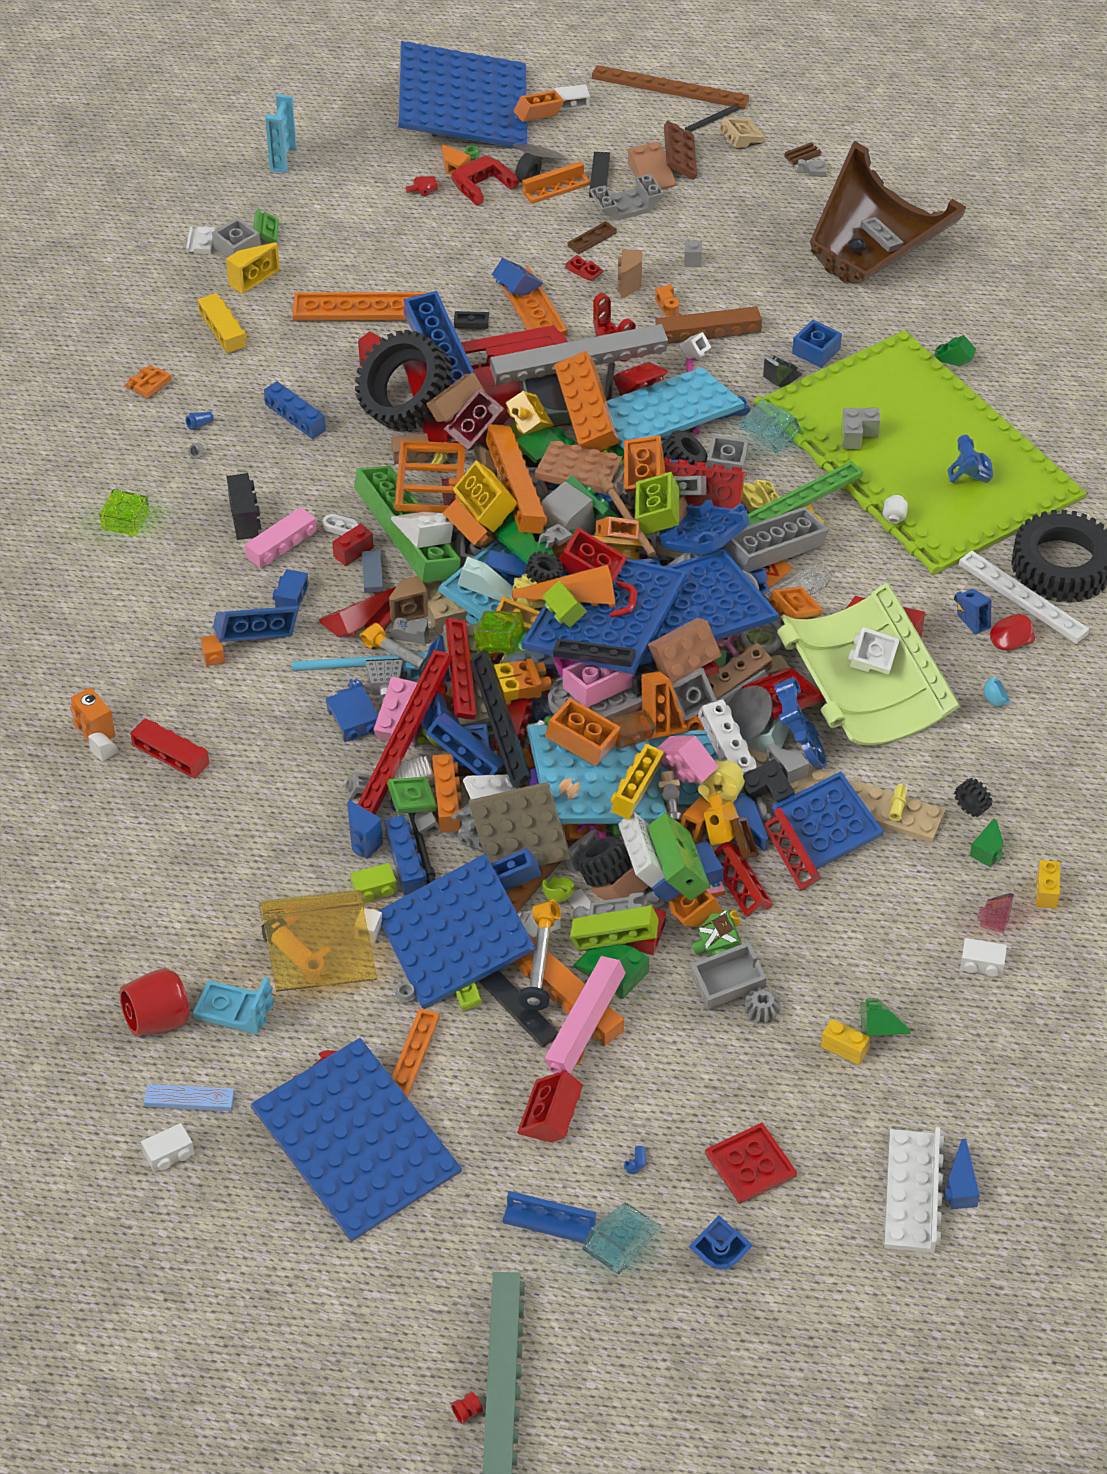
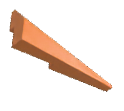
M608 565L512 590L513 601H517V598L530 599V602H536V599L545 600L542 595L560 580L579 602L591 603L592 606H597L600 603L609 604V607H615L612 578Z

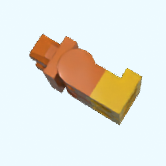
M530 658L526 659V661L494 665L507 705L511 704V700L530 699L534 696L539 698L541 697V691L550 690L551 688L550 677H539L546 675L544 662L534 664L533 659Z

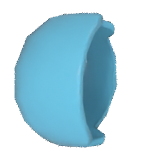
M993 677L985 682L984 695L991 705L1000 707L1010 703L1000 679Z

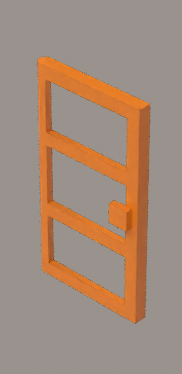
M401 441L395 510L443 513L449 507L448 505L403 504V492L455 493L453 488L464 476L466 448L461 443ZM407 451L458 453L457 465L406 463ZM405 470L457 472V478H449V486L404 484ZM456 494L455 499L462 502V500Z

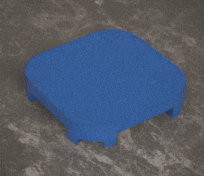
M705 500V503L699 506L688 505L686 507L688 514L679 525L659 530V538L664 549L705 554L725 545L749 525L750 520L743 504H738L733 509L715 507L712 500Z

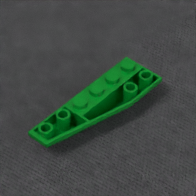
M512 512L504 519L502 525L494 531L497 538L526 564L534 552L538 554V551H542L544 554L546 551L548 555L554 554L552 548H546L547 542H538L541 534L519 532Z

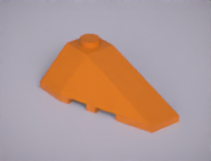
M707 890L692 901L680 893L668 902L672 915L683 926H701L711 914L723 912L715 897Z

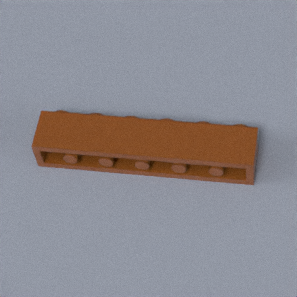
M758 306L655 318V325L662 324L668 344L684 342L691 336L701 332L704 333L706 339L761 333L762 318Z

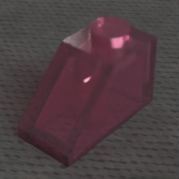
M1008 893L988 899L985 907L981 906L978 913V918L981 919L979 927L1004 934L1010 918L1014 894Z

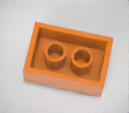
M569 697L549 720L545 737L597 766L615 745L621 727Z

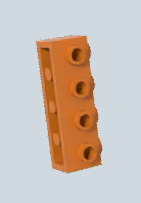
M452 754L432 755L440 833L459 831L460 819L454 820L452 818L454 813L463 809L458 807V804H462L461 792L456 790L460 789L459 777H455V773H458L457 761L453 762Z

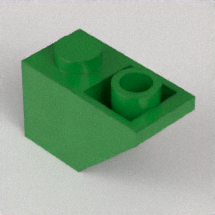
M962 335L937 346L934 356L940 362L961 366L972 361L976 348Z

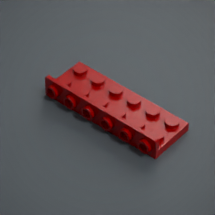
M664 457L666 473L672 472L673 476H706V495H684L687 505L699 506L705 503V500H712L715 507L733 509L738 504H741L744 479L747 476V472L742 471L743 468L732 467L731 470L724 469L725 465L714 464L713 467H706L707 463L696 462L695 465L688 464V460L680 459L676 463L671 462V458Z

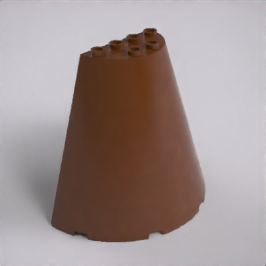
M854 141L810 240L811 252L829 274H834L844 283H861L956 224L963 217L966 206L951 199L944 212L938 211L930 214L908 203L895 192L883 186L884 182L877 172L870 169L869 149ZM876 217L904 242L903 247L893 252H888L861 227V221ZM854 238H861L865 240L866 248L860 253H853L849 250L848 242Z

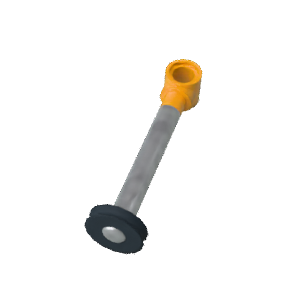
M378 623L372 624L359 635L363 644L369 649L382 647L419 668V677H421L431 657L430 655L423 658L387 638L385 631Z
M555 900L534 905L532 908L534 921L538 925L536 950L534 951L530 985L521 989L518 997L519 1004L529 1010L538 1011L549 1006L550 995L542 989L550 928L561 917L559 904Z

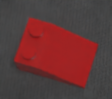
M578 527L568 541L558 562H562V570L569 574L608 565L613 584L627 557Z

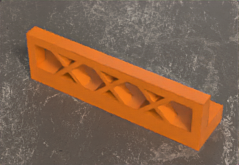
M580 161L522 180V193L531 204L588 186L590 181L584 175V164ZM578 179H582V180H583V182H580V183H579V182H574V181H575V180H578ZM562 184L569 185L568 187H560ZM547 189H553L554 191H552V192H547V191H545V190H547ZM539 194V196L532 198L531 195Z

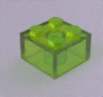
M113 489L99 513L101 528L103 530L137 536L150 512L148 496Z
M485 610L473 631L476 651L480 652L484 649L489 651V653H514L525 633L522 612Z

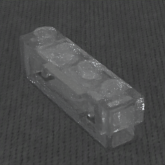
M821 561L769 589L762 595L768 601L772 591L775 589L802 586L811 596L826 588L833 575Z

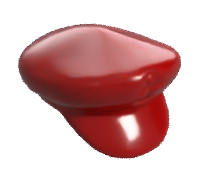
M1023 614L1008 616L999 620L992 627L990 639L998 649L1006 651L1017 649L1035 641L1033 624L1029 617Z

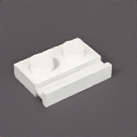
M190 227L186 253L211 254L213 245L212 232L215 231V228L198 227L193 229V227Z

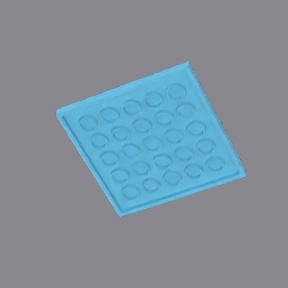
M529 725L528 735L539 784L549 782L561 824H619L624 818L611 812L613 804L610 803L613 793L615 791L618 792V786L622 778H626L625 775L629 766H633L637 752L640 753L645 744L649 745L645 728L643 726H620L621 729L615 745L599 764L595 766L546 738L545 733L548 725ZM657 773L634 811L648 824H651L666 812L664 801L661 797L662 793L658 789ZM571 777L574 785L578 782L580 783V790L575 798L567 800V794L560 795L558 788L564 779L568 780Z

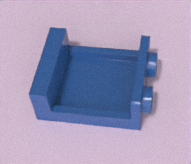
M363 686L326 697L327 711L329 715L333 714L342 731L344 742L353 741L359 737L375 733L374 727L378 713Z

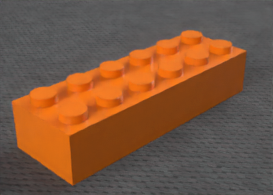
M583 351L554 364L578 445L585 449L601 451L620 443L595 363L588 351Z

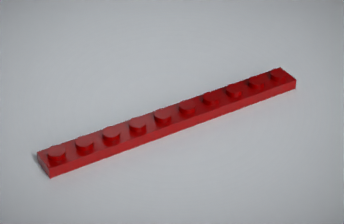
M433 650L358 802L359 806L376 815L389 789L387 785L388 779H394L453 659L450 653Z

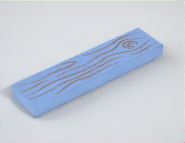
M147 1084L144 1106L232 1111L234 1089Z

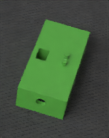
M666 812L649 824L647 829L665 880L692 901L708 889L710 885L691 833Z

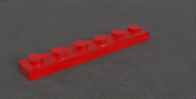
M448 618L445 625L448 653L453 657L450 663L455 717L474 720L476 717L467 623L464 620Z

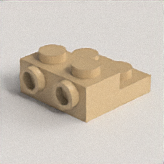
M724 118L719 127L720 133L724 134L728 143H732V146L735 148H748L749 143H763L765 136L750 119Z

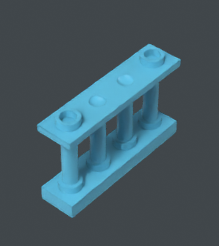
M276 94L277 112L275 115L267 114L265 117L270 171L286 173L288 169L286 154L288 150H297L293 96Z

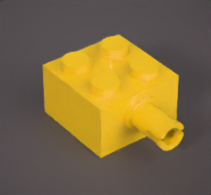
M522 391L506 402L508 406L507 411L512 418H515L517 422L516 427L521 433L528 435L553 426L537 395Z

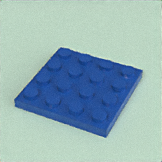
M841 771L771 806L772 812L781 807L816 869L870 843L884 834L880 825Z

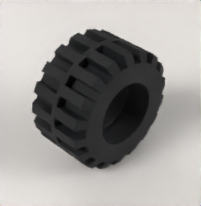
M676 430L672 432L662 443L663 457L688 460V464L695 465L696 462H707L708 455L705 448L695 437L685 431Z
M615 836L593 842L583 849L575 860L586 884L590 886L608 884L621 877L632 865L624 843L620 837Z

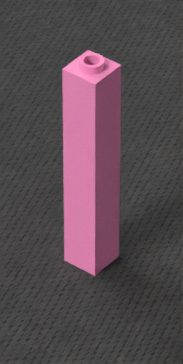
M600 957L544 1058L551 1072L557 1073L566 1070L571 1074L625 975L620 960Z

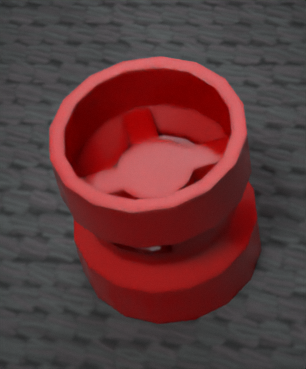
M472 1391L466 1394L464 1399H457L451 1403L452 1411L461 1424L467 1422L472 1415L477 1416L483 1412L478 1397Z

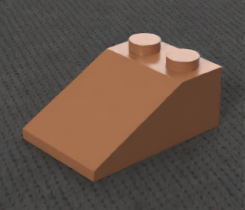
M659 142L628 149V166L636 178L652 174L661 190L676 186L671 168L667 166L665 151Z

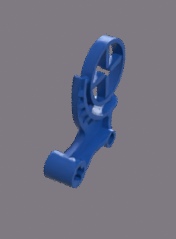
M791 677L776 684L775 690L783 708L782 714L779 715L782 724L787 725L792 730L797 742H801L807 759L816 770L826 767V754L818 738L820 734L813 723L802 714L801 708L798 705L797 694L801 693V689L795 677Z

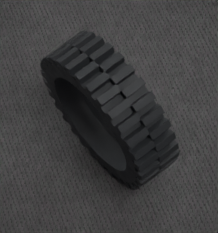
M399 330L396 331V336L390 333L387 334V340L383 337L379 339L381 344L377 345L374 343L371 346L374 350L365 353L368 358L367 360L362 359L360 364L363 365V368L357 369L360 377H355V382L359 384L355 386V391L359 393L356 397L360 401V406L368 415L389 429L408 431V427L412 430L417 429L416 424L423 426L425 425V419L429 422L433 419L426 403L452 385L449 380L453 379V374L450 372L453 370V367L449 364L451 361L446 356V352L427 336L414 330L413 332L404 330V333ZM418 360L426 363V378L419 392L408 402L394 407L387 397V385L393 372L400 365L408 361Z
M1051 510L1050 515L1046 511L1041 512V517L1037 514L1033 515L1032 520L1028 518L1025 521V525L1022 524L1016 533L1011 560L1013 573L1016 572L1015 577L1017 580L1021 579L1020 583L1024 586L1028 585L1030 590H1036V594L1039 596L1045 594L1046 600L1050 601L1052 597H1055L1056 602H1061L1062 598L1066 599L1067 603H1072L1073 598H1076L1077 602H1081L1083 596L1088 600L1092 598V594L1095 596L1099 595L1100 590L1104 591L1107 586V529L1103 530L1104 524L1101 522L1096 524L1097 519L1093 517L1088 520L1087 514L1082 513L1081 517L1077 516V511L1067 514V510H1061V514H1057V510ZM1049 541H1068L1082 546L1093 556L1083 565L1061 567L1044 559L1038 550V545Z

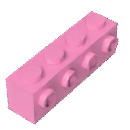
M300 507L244 544L246 558L260 569L317 532L316 518Z

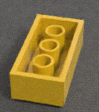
M477 460L453 488L475 519L492 532L502 525L504 519L518 504L496 475Z

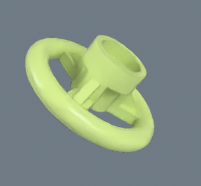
M756 627L747 631V640L753 645L761 644V642L767 639L768 641L760 645L761 647L768 646L774 642V637L770 633L762 632L760 628ZM738 639L736 646L740 651L744 652L745 649Z

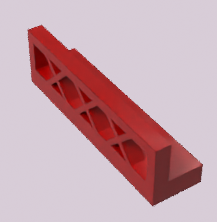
M779 807L773 811L776 817L764 823L763 826L799 890L802 891L822 878L785 813ZM780 822L782 826L780 834L773 833L770 827ZM782 839L791 841L789 850L781 849ZM792 855L800 857L798 866L790 865L789 862ZM801 871L808 872L811 878L801 884L799 881Z
M730 841L722 843L714 851L716 857L723 852L726 854L725 862L720 863L724 866L723 880L744 915L749 917L759 907L767 910L770 909L774 904L748 861L742 858L738 845ZM729 867L735 868L733 878L728 877ZM738 882L744 883L742 893L737 892ZM747 897H752L755 902L747 908Z

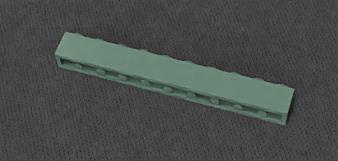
M493 1272L482 1474H517L512 1473V1468L517 1466L518 1451H513V1445L518 1444L519 1429H514V1423L519 1422L520 1407H515V1400H520L521 1388L516 1386V1379H521V1364H517V1358H522V1343H518V1337H523V1323L519 1322V1316H524V1302H520V1296H525V1282L521 1281V1272Z

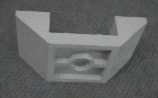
M652 174L637 177L635 189L610 194L606 186L590 189V193L601 211L615 220L649 213L664 197L663 191Z

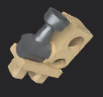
M673 771L661 772L658 789L662 793L661 797L664 801L666 813L678 823H681L683 816L677 809L680 792L679 779L674 780Z

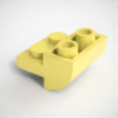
M756 479L753 485L744 483L742 501L749 512H753L780 498L773 484L769 481Z

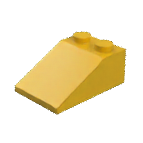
M274 242L239 250L226 258L228 285L243 294L279 271L278 244Z

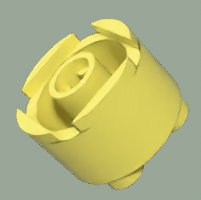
M715 760L719 767L702 783H699L698 792L709 803L708 796L720 793L722 802H734L744 786L743 771L733 761Z

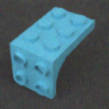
M264 977L258 991H250L208 980L192 1013L193 1018L258 1035L260 1028L265 1026L268 1010H272L274 1005V998H272L273 986L270 985V978Z

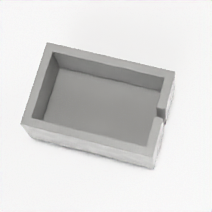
M750 941L691 964V976L707 1010L748 995L751 990L757 991L758 987L760 989L766 988V975L760 962H757V956Z

